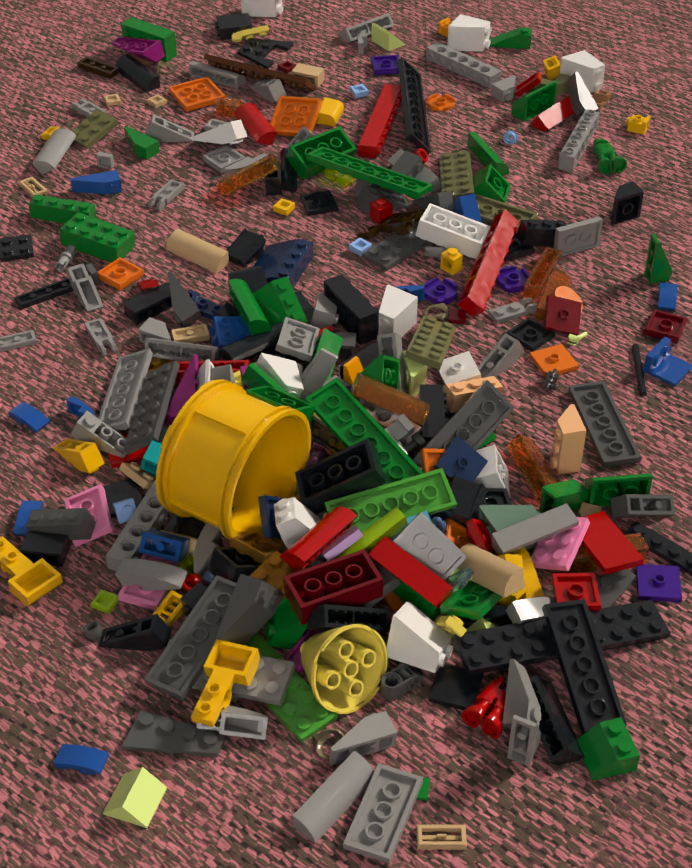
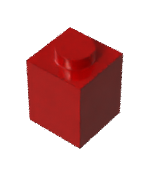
M381 198L370 203V218L380 225V221L392 215L393 205L386 199Z

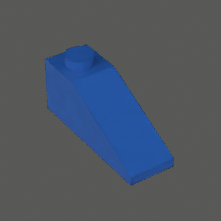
M117 170L70 178L73 192L94 194L122 192L121 179Z

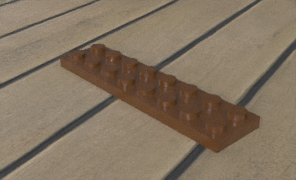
M209 54L204 56V60L208 62V65L220 69L223 68L230 72L235 71L245 77L250 75L251 78L257 80L259 78L280 79L283 86L286 84L293 89L299 87L305 92L315 91L316 85L307 78Z

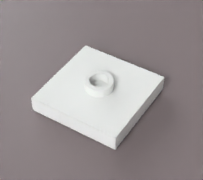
M469 351L444 359L440 370H438L444 384L481 378V373Z

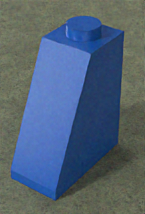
M475 193L460 196L453 201L454 211L452 212L482 223Z

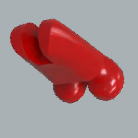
M501 675L487 685L476 697L475 705L466 707L461 715L463 722L474 728L479 726L484 715L487 714L482 723V731L494 739L499 738L503 730L501 721H503L506 692L502 690V686L506 678Z

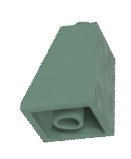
M480 505L478 520L484 521L492 538V533L541 513L537 512L533 505ZM538 542L526 546V550L536 547Z

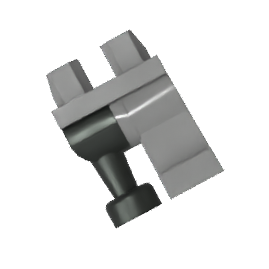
M404 413L385 429L407 455L416 447L422 448L427 444L418 432L413 434L415 427ZM413 434L411 436L412 441L403 446L401 442Z

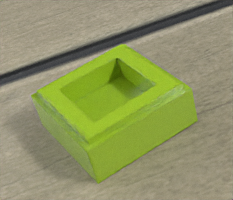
M101 589L90 606L110 614L119 602L118 595Z

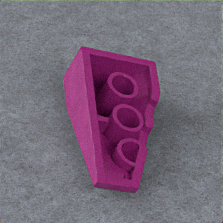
M119 36L111 42V45L152 63H157L165 57L161 40Z
M194 354L169 402L165 415V425L167 426L172 425L181 408L196 392L199 384V379H195L198 374V354Z

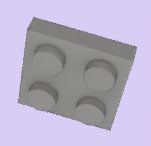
M229 145L222 146L203 155V161L221 174L225 172L224 168L246 158Z

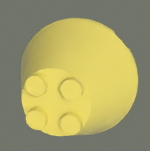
M362 624L346 625L316 633L306 642L302 643L300 647L301 663L316 700L325 709L338 714L355 712L370 702L380 689L377 686L382 674L384 675L387 671L388 655L382 637L374 629Z

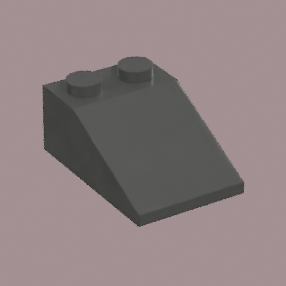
M240 574L216 638L246 645L276 613L277 607L281 603L283 592L263 580Z

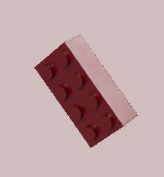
M363 549L284 576V594L301 625L308 623L311 612L319 605L329 604L355 607L383 597V578L366 550Z

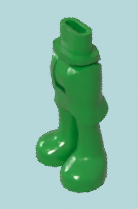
M594 140L593 152L599 161V171L602 174H610L611 170L613 174L623 172L627 167L625 158L617 157L616 152L607 140Z

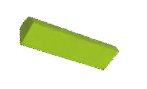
M393 508L362 532L363 537L333 559L363 549L369 554L384 536L392 539L408 525L406 516L398 508Z

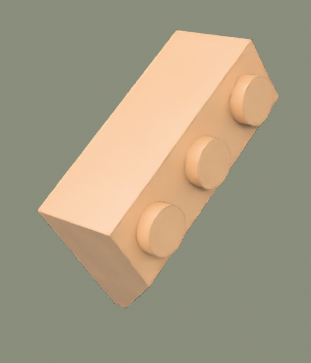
M495 376L443 385V392L447 393V403L444 405L448 406L450 413H456L485 381L488 380L501 394L503 386Z
M570 404L557 420L556 429H554L555 441L552 443L553 456L550 458V465L552 469L556 470L557 475L580 472L586 428L574 404Z

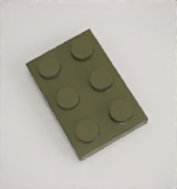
M96 109L71 130L76 134L73 142L88 149L116 127L119 122L116 118Z

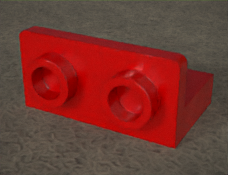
M470 519L465 522L468 527L465 532L471 544L499 556L492 548V538L484 521Z

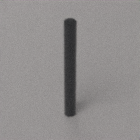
M633 344L632 353L639 395L646 396L647 391L639 345Z

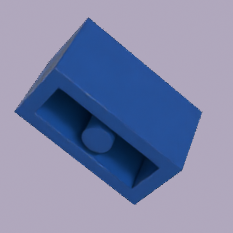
M150 529L142 533L139 552L178 563L186 559L190 539Z

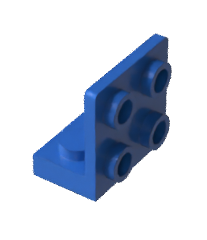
M214 316L209 329L212 344L218 348L250 335L241 316Z
M664 337L646 355L643 372L672 386H676L692 370V364L671 355V339Z

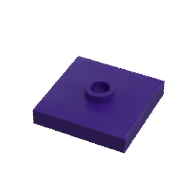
M371 56L370 61L374 75L399 74V56Z
M643 564L636 567L638 600L682 602L679 566Z

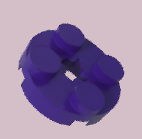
M507 266L499 270L500 274L496 278V283L505 292H520L529 288L531 276L526 269L522 268V270L516 269V266Z
M433 278L424 285L425 298L432 303H450L456 299L458 294L456 283L447 278H443V281Z

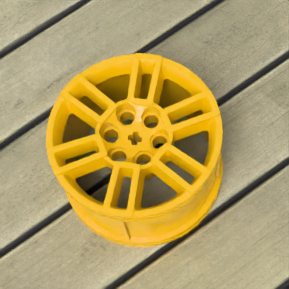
M218 379L205 383L199 387V390L181 408L172 425L168 427L162 441L156 471V496L160 505L178 516H192L221 530L224 537L230 541L233 537L254 530L263 534L258 496L268 495L289 499L296 494L295 472L307 467L310 455L311 429L307 417L302 412L289 406L276 407L252 397L241 386L228 380Z

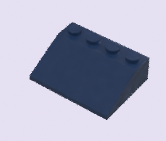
M294 239L267 245L264 254L258 258L253 267H262L267 283L287 276L294 289L313 258V242L304 239Z

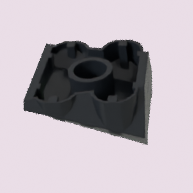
M245 228L226 250L229 254V261L244 266L251 263L252 258L262 256L266 243L263 235L250 232Z
M455 474L448 479V483L457 506L435 514L466 524L465 522L470 519H476L479 506L483 505L487 490L483 483L479 485L459 478Z

